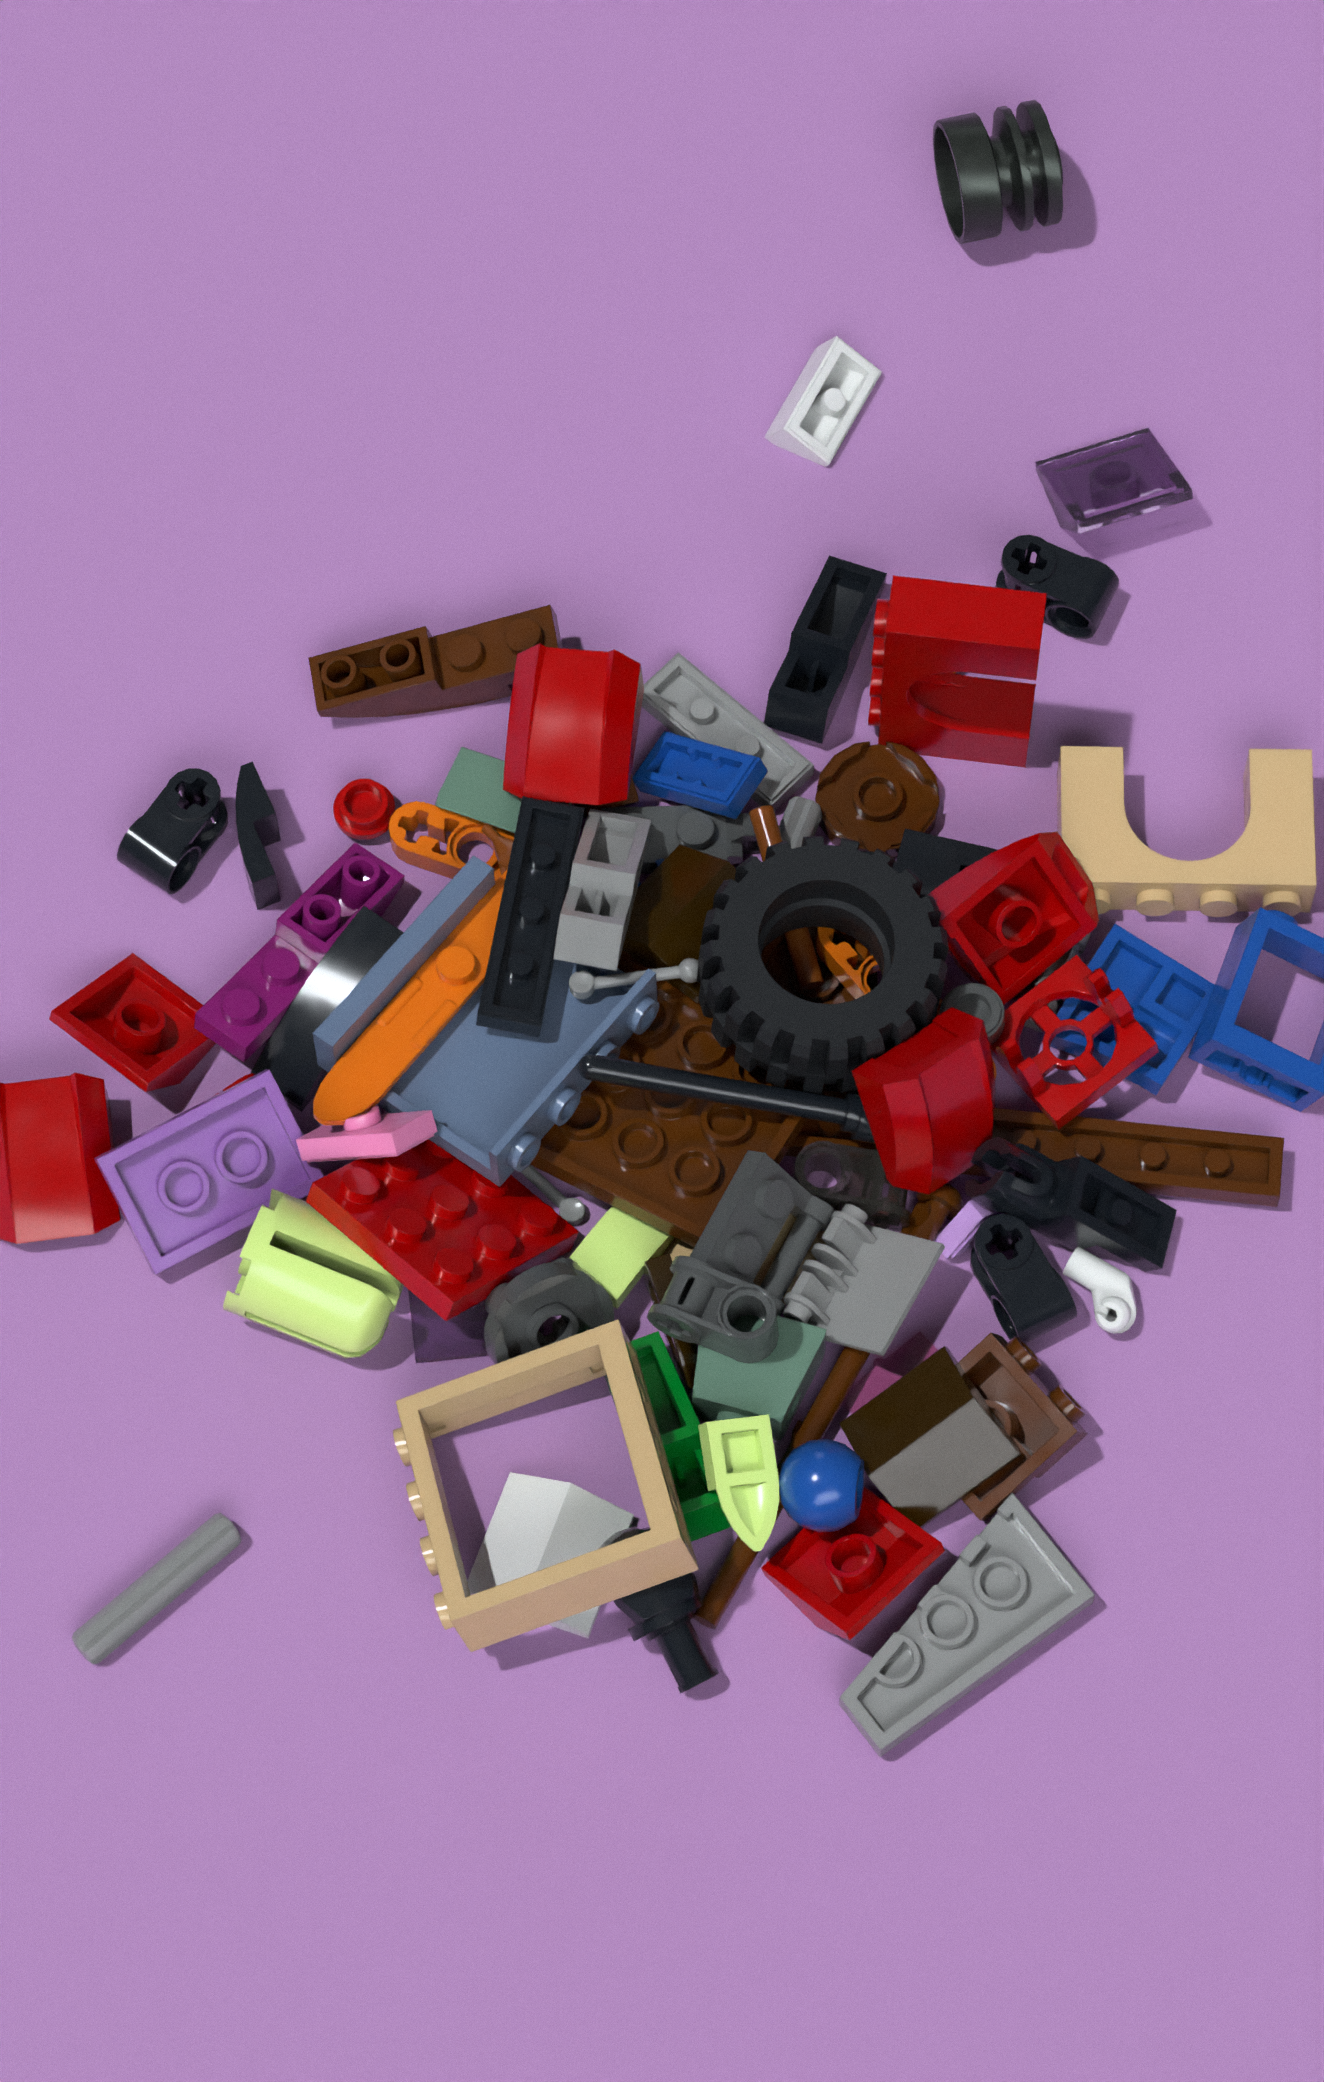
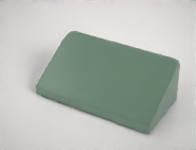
M461 747L438 793L435 806L515 833L522 798L503 790L504 760ZM556 802V803H561V804H566V805H571V806H572V804H573V803Z

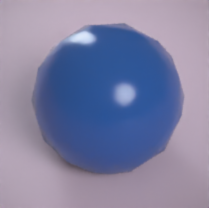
M830 1439L810 1440L793 1449L782 1463L779 1473V1500L787 1515L801 1527L819 1533L838 1531L858 1518L864 1490V1461L846 1444Z

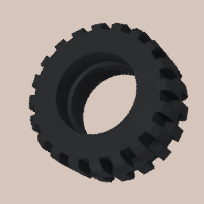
M823 836L803 837L802 846L791 849L787 841L767 847L765 861L761 862L757 856H750L736 867L735 879L723 881L714 895L712 909L707 911L697 971V982L700 983L698 999L703 1016L713 1018L711 1033L721 1047L727 1048L732 1044L736 1046L735 1062L748 1072H752L756 1066L763 1068L767 1071L765 1082L781 1088L785 1087L787 1080L803 1083L802 1091L822 1094L824 1084H837L840 1093L858 1090L852 1070L871 1058L876 1059L933 1023L932 1019L936 1017L948 968L945 961L949 950L947 931L940 926L938 927L941 912L933 897L928 895L923 898L919 897L923 882L910 869H905L898 873L893 869L894 857L880 849H876L873 856L859 851V841L841 837L840 846L824 845ZM804 927L831 928L848 934L864 945L877 961L882 973V979L873 990L855 1000L838 1004L814 1003L798 998L783 989L765 968L761 955L769 943L786 932Z

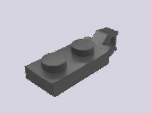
M688 805L601 808V811L652 820L641 874H651L655 870V861L661 858L665 860L679 844L724 859L731 864L742 863L743 854L760 853L749 813H740L737 819H733Z

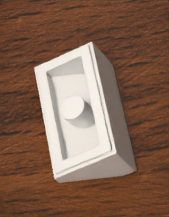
M838 336L819 345L812 353L764 438L782 449L824 467L828 466L882 371Z

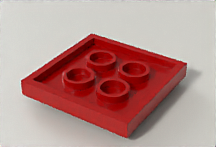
M429 1139L399 1156L356 1159L314 1181L306 1199L310 1206L445 1321L485 1300L496 1286L509 1283L522 1272L534 1266L551 1262L571 1251L579 1233L578 1230L558 1215L553 1208L540 1200L512 1175L499 1187Z

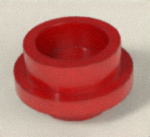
M371 779L351 781L340 790L333 804L334 819L338 828L347 836L358 840H369L383 835L389 830L390 817L396 810L391 792L384 785Z

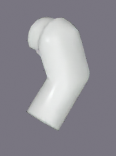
M1077 1247L1069 1258L1063 1274L1091 1290L1095 1320L1099 1327L1113 1334L1127 1331L1134 1324L1137 1314L1130 1277L1104 1260Z

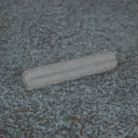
M214 1514L77 1629L72 1636L77 1650L90 1663H100L240 1544V1533L234 1524L223 1514Z

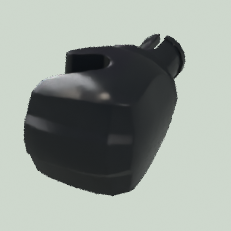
M631 1527L616 1532L600 1548L649 1531L650 1527L643 1529ZM693 1572L614 1600L616 1606L637 1624L628 1629L633 1641L646 1636L648 1642L655 1639L679 1686L678 1690L680 1693L719 1674L717 1669L713 1667L690 1622L691 1619L695 1618L693 1611L704 1605L698 1595L699 1588Z

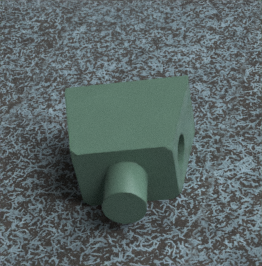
M746 1315L736 1319L731 1326L741 1332H752L760 1328L764 1321L757 1316ZM777 1316L779 1337L776 1348L770 1356L762 1361L749 1364L738 1362L733 1358L698 1345L692 1395V1407L697 1418L710 1422L769 1414L773 1440H782L823 1361L826 1350L827 1329Z

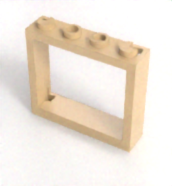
M619 1319L396 1401L402 1427L393 1430V1437L403 1464L406 1467L412 1466L415 1481L406 1484V1490L417 1519L419 1521L425 1520L429 1535L420 1538V1546L431 1575H439L443 1590L434 1594L435 1607L444 1629L447 1630L454 1627L470 1652L699 1570L637 1352ZM607 1375L650 1530L471 1595L431 1439Z

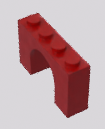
M893 575L890 600L877 598L873 628L874 644L871 667L873 668L870 685L871 700L868 726L879 727L878 744L886 746V741L902 744L918 755L1026 767L1036 684L966 676L953 672H971L1036 680L1047 593Z

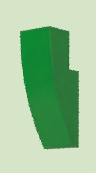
M659 1331L632 1340L631 1343L637 1352L691 1542L730 1528L731 1525L721 1508L716 1490L708 1491L698 1429L700 1422ZM605 1375L604 1377H605V1380H606V1382H607L609 1391H610L611 1396H612V1399H613V1395H612V1392H611V1388H610V1385H609V1381H608L607 1375Z

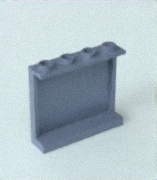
M473 855L313 1032L318 1066L327 1072L331 1070L335 1063L455 927L495 885L494 868ZM555 960L539 1037L476 1025L483 983L377 1105L388 1113L432 1110L438 1132L434 1133V1136L429 1138V1140L500 1187L514 1170L522 1172L531 1164L539 1151L541 1139L554 1124L558 1126L565 1124L577 1109L581 1092L592 1082L580 1075L578 1071L580 1059L588 1054L618 1059L621 1046L633 1033L637 1035L644 1033L652 1024L659 1010L656 973L648 968L633 985L596 989L589 998L578 999L571 994L569 989V979L575 972L587 971L593 977L625 972L617 968V971Z

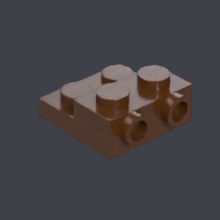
M994 1333L988 1334L958 1363L1022 1455L962 1498V1501L980 1521H987L1012 1492L1015 1495L1034 1477L1040 1478L1088 1434L1078 1423L1086 1414L1080 1404L1061 1385L1050 1391L1034 1373L1042 1366V1362L1018 1336L1013 1337L1007 1342L1002 1336Z

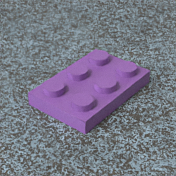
M268 1069L94 1158L152 1273L155 1275L252 1225L261 1206L269 1207L272 1188L302 1199L308 1195L312 1183L324 1177L317 1162L307 1163V1161H302L296 1139L303 1136L271 1071Z

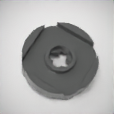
M563 1257L553 1262L534 1266L516 1276L509 1283L496 1286L488 1294L485 1302V1309L488 1313L484 1327L485 1347L492 1361L497 1364L614 1321V1308L611 1298L594 1276L582 1269L571 1258ZM561 1315V1318L552 1324L553 1332L543 1336L539 1331L542 1323L552 1316Z

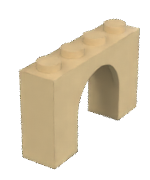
M1060 746L1057 768V832L1093 883L1098 915L1104 914L1109 910H1137L1140 914L1146 916H1163L1172 911H1200L1202 914L1210 917H1225L1235 912H1255L1260 907L1265 910L1281 911L1290 916H1295L1300 912L1310 913L1317 886L1312 749H1249L1243 775L1245 827L1243 834L1230 848L1214 857L1186 861L1172 859L1153 851L1136 836L1130 827L1124 805L1123 747Z

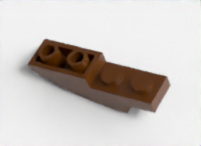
M551 605L436 636H432L427 627L423 626L309 657L317 712L320 717H387L451 709L509 697L512 694L518 653L539 643L546 647L563 648L557 615Z

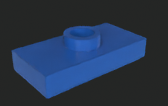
M664 731L634 774L633 781L640 792L737 819L768 770L759 757Z

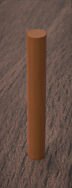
M772 805L757 807L749 812L762 861H765L767 847L783 841ZM808 927L784 933L799 990H811L823 985L824 981Z

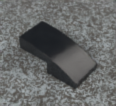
M252 761L240 767L235 808L236 826L243 865L250 892L257 910L281 901L276 874L264 849L265 846L281 841L276 812Z

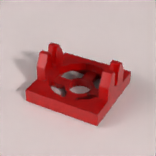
M1077 954L1004 1010L1005 1026L1003 1033L990 1046L992 1056L1058 1130L1159 1052L1155 1040L1135 1020L1133 1010L1124 993L1119 988L1113 991L1106 973L1101 968L1091 971ZM1076 998L1092 1002L1099 1007L1081 1021L1073 1019L1060 1020L1047 1004L1054 1000ZM1031 1018L1044 1033L1042 1040L1043 1051L1032 1059L1030 1056L1024 1059L1019 1039L1025 1022ZM1113 1024L1116 1045L1111 1060L1103 1068L1092 1056L1094 1052V1038ZM1062 1031H1078L1086 1038L1087 1045L1079 1057L1072 1060L1058 1059L1050 1051L1052 1039ZM1056 1068L1064 1071L1077 1070L1085 1078V1081L1058 1085L1044 1081L1043 1077Z

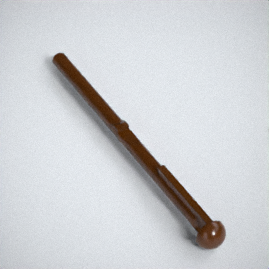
M946 1183L930 1195L918 1192L916 1195L918 1202L900 1233L934 1241L945 1220H952L964 1207L959 1191L954 1186ZM847 1346L844 1347L803 1422L798 1420L792 1430L791 1443L777 1466L778 1476L782 1463L793 1449L810 1440L823 1439L868 1359L869 1352ZM780 1500L776 1520L778 1519L781 1511L784 1508ZM739 1536L702 1599L704 1605L696 1609L694 1613L696 1621L711 1629H716L759 1552H754Z

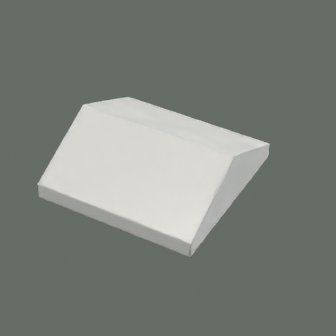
M510 1472L467 1580L470 1594H476L600 1549V1546L614 1533L631 1528L634 1514L570 1482ZM601 1605L548 1625L588 1639Z

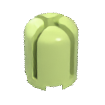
M272 1188L269 1207L261 1206L239 1256L242 1260L238 1273L242 1276L235 1292H226L223 1309L342 1358H357L365 1355L382 1340L389 1324L388 1318L390 1313L396 1308L404 1285L307 1202Z

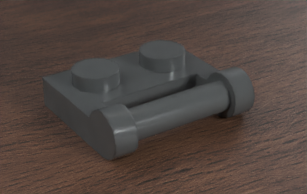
M748 1150L689 1257L699 1259L720 1272L756 1285L753 1281L791 1213L796 1217V1220L760 1285L761 1288L769 1292L775 1301L777 1316H781L785 1309L782 1299L818 1232L826 1231L831 1222L830 1217L835 1210L827 1202L811 1195L766 1153Z

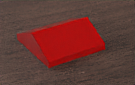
M134 953L53 1009L49 1018L50 1021L145 1092L180 1084L216 1044L194 1028L195 1013L203 1005Z
M864 1487L860 1514L853 1523L838 1531L819 1533L803 1528L765 1563L761 1570L765 1577L816 1627L850 1641L931 1565L945 1549L939 1540Z

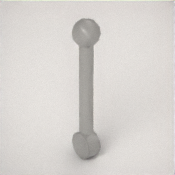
M687 958L679 966L651 970L656 973L657 981L681 978L686 983L697 982L698 960ZM646 970L593 977L587 971H577L569 979V989L575 998L586 999L596 989L633 985Z
M529 1165L521 1172L559 1208V1215L570 1225L576 1226L583 1221L585 1208L579 1199L566 1198L532 1165Z

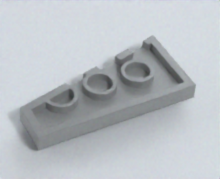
M1012 1492L997 1509V1514L979 1535L976 1534L960 1553L959 1559L937 1585L934 1584L918 1603L917 1609L897 1633L894 1632L844 1691L840 1696L839 1705L877 1755L881 1757L1091 1605L1095 1595Z

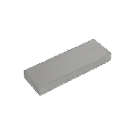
M679 652L644 684L642 707L674 734L761 758L768 772L751 796V799L760 806L772 805L774 811H776L814 775V764Z

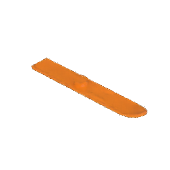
M507 870L331 1068L320 1083L313 1100V1116L315 1120L325 1126L344 1125L346 1119L360 1116L370 1111V1108L382 1100L484 983Z

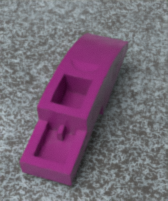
M355 842L277 919L275 935L195 1013L194 1028L242 1062H245L273 1034L314 969L361 908L365 906L382 917L403 885L405 875Z

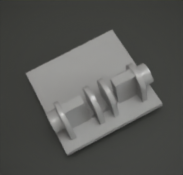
M845 1204L842 1211H834L830 1217L831 1222L822 1236L827 1245L816 1243L811 1250L819 1262L810 1259L805 1260L802 1266V1273L791 1292L785 1295L783 1301L787 1307L783 1315L788 1319L827 1329L826 1341L884 1356L945 1246L939 1242L866 1225L864 1223L868 1218L867 1214L854 1205Z

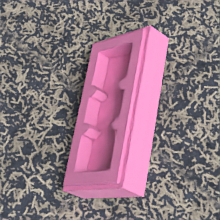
M374 1106L366 1114L346 1119L344 1125H322L296 1139L302 1161H307V1163L394 1157L428 1140L438 1131L432 1110L380 1114L379 1107Z

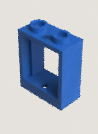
M1260 907L1235 928L1188 1058L1302 1112L1324 1096V1020L1309 1060L1234 1023L1261 949L1324 979V938L1298 926V922L1284 912L1265 910Z

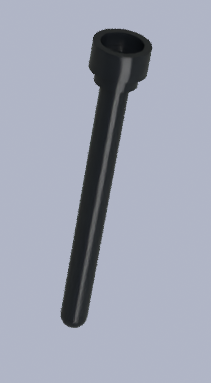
M594 1054L583 1056L578 1063L580 1075L587 1080L839 1124L840 1131L850 1133L852 1140L875 1144L859 1092L857 1094L846 1093L843 1099Z

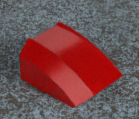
M539 643L518 653L508 720L503 790L520 798L524 796L564 803L602 805L627 800L644 693L641 664L615 649L605 652L553 648Z
M1058 832L1038 833L1007 845L966 867L928 894V896L934 898L941 912L938 927L940 926L947 931L948 953L953 958L954 963L972 983L982 984L993 989L1001 998L1003 1006L1094 930L1099 922L1093 883Z
M953 1007L932 1019L933 1023L876 1059L871 1058L852 1070L886 1178L893 1187L930 1195L974 1166L975 1164L971 1160L976 1149L986 1140L992 1139L996 1088L991 1048L984 1021Z
M75 1072L70 1076L7 1084L0 1083L1 1240L21 1244L93 1235L121 1220L120 1208L94 1160L95 1157L114 1148L110 1099L104 1079Z

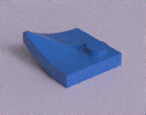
M1114 924L1087 967L1091 971L1101 968L1106 973L1111 989L1114 991L1119 988L1124 993L1133 1010L1135 1020L1157 1043L1159 1052L1126 1077L1129 1081L1157 1096L1197 1034L1215 984L1119 925ZM1067 998L1056 1016L1060 1020L1073 1019L1081 1021L1099 1006L1092 1002ZM1113 1024L1094 1038V1052L1092 1056L1102 1067L1111 1060L1116 1045ZM1066 1030L1060 1032L1052 1039L1050 1047L1079 1057L1084 1052L1087 1041L1080 1032Z

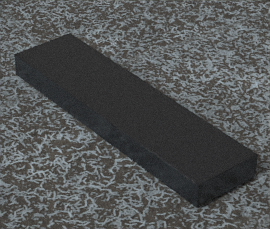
M522 797L477 1013L476 1025L536 1037L540 1036L555 962L553 957L559 917L570 883L572 864L578 847L585 808Z

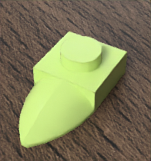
M769 1414L710 1421L700 1424L698 1429L708 1491L716 1490L721 1508L732 1529L740 1539L754 1552L761 1551L774 1527L779 1505V1476Z

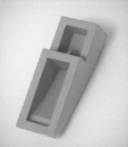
M590 808L573 860L570 883L560 912L553 959L617 971L637 893L652 820Z

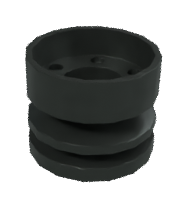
M1036 100L1021 102L1016 109V118L1012 110L1007 106L997 107L993 115L991 137H989L980 116L975 112L936 120L933 125V152L937 181L947 221L957 242L964 244L997 237L1002 230L1004 207H1006L1015 227L1020 231L1029 230L1033 226L1034 215L1043 227L1060 222L1063 213V171L1061 158L1047 116L1039 102Z

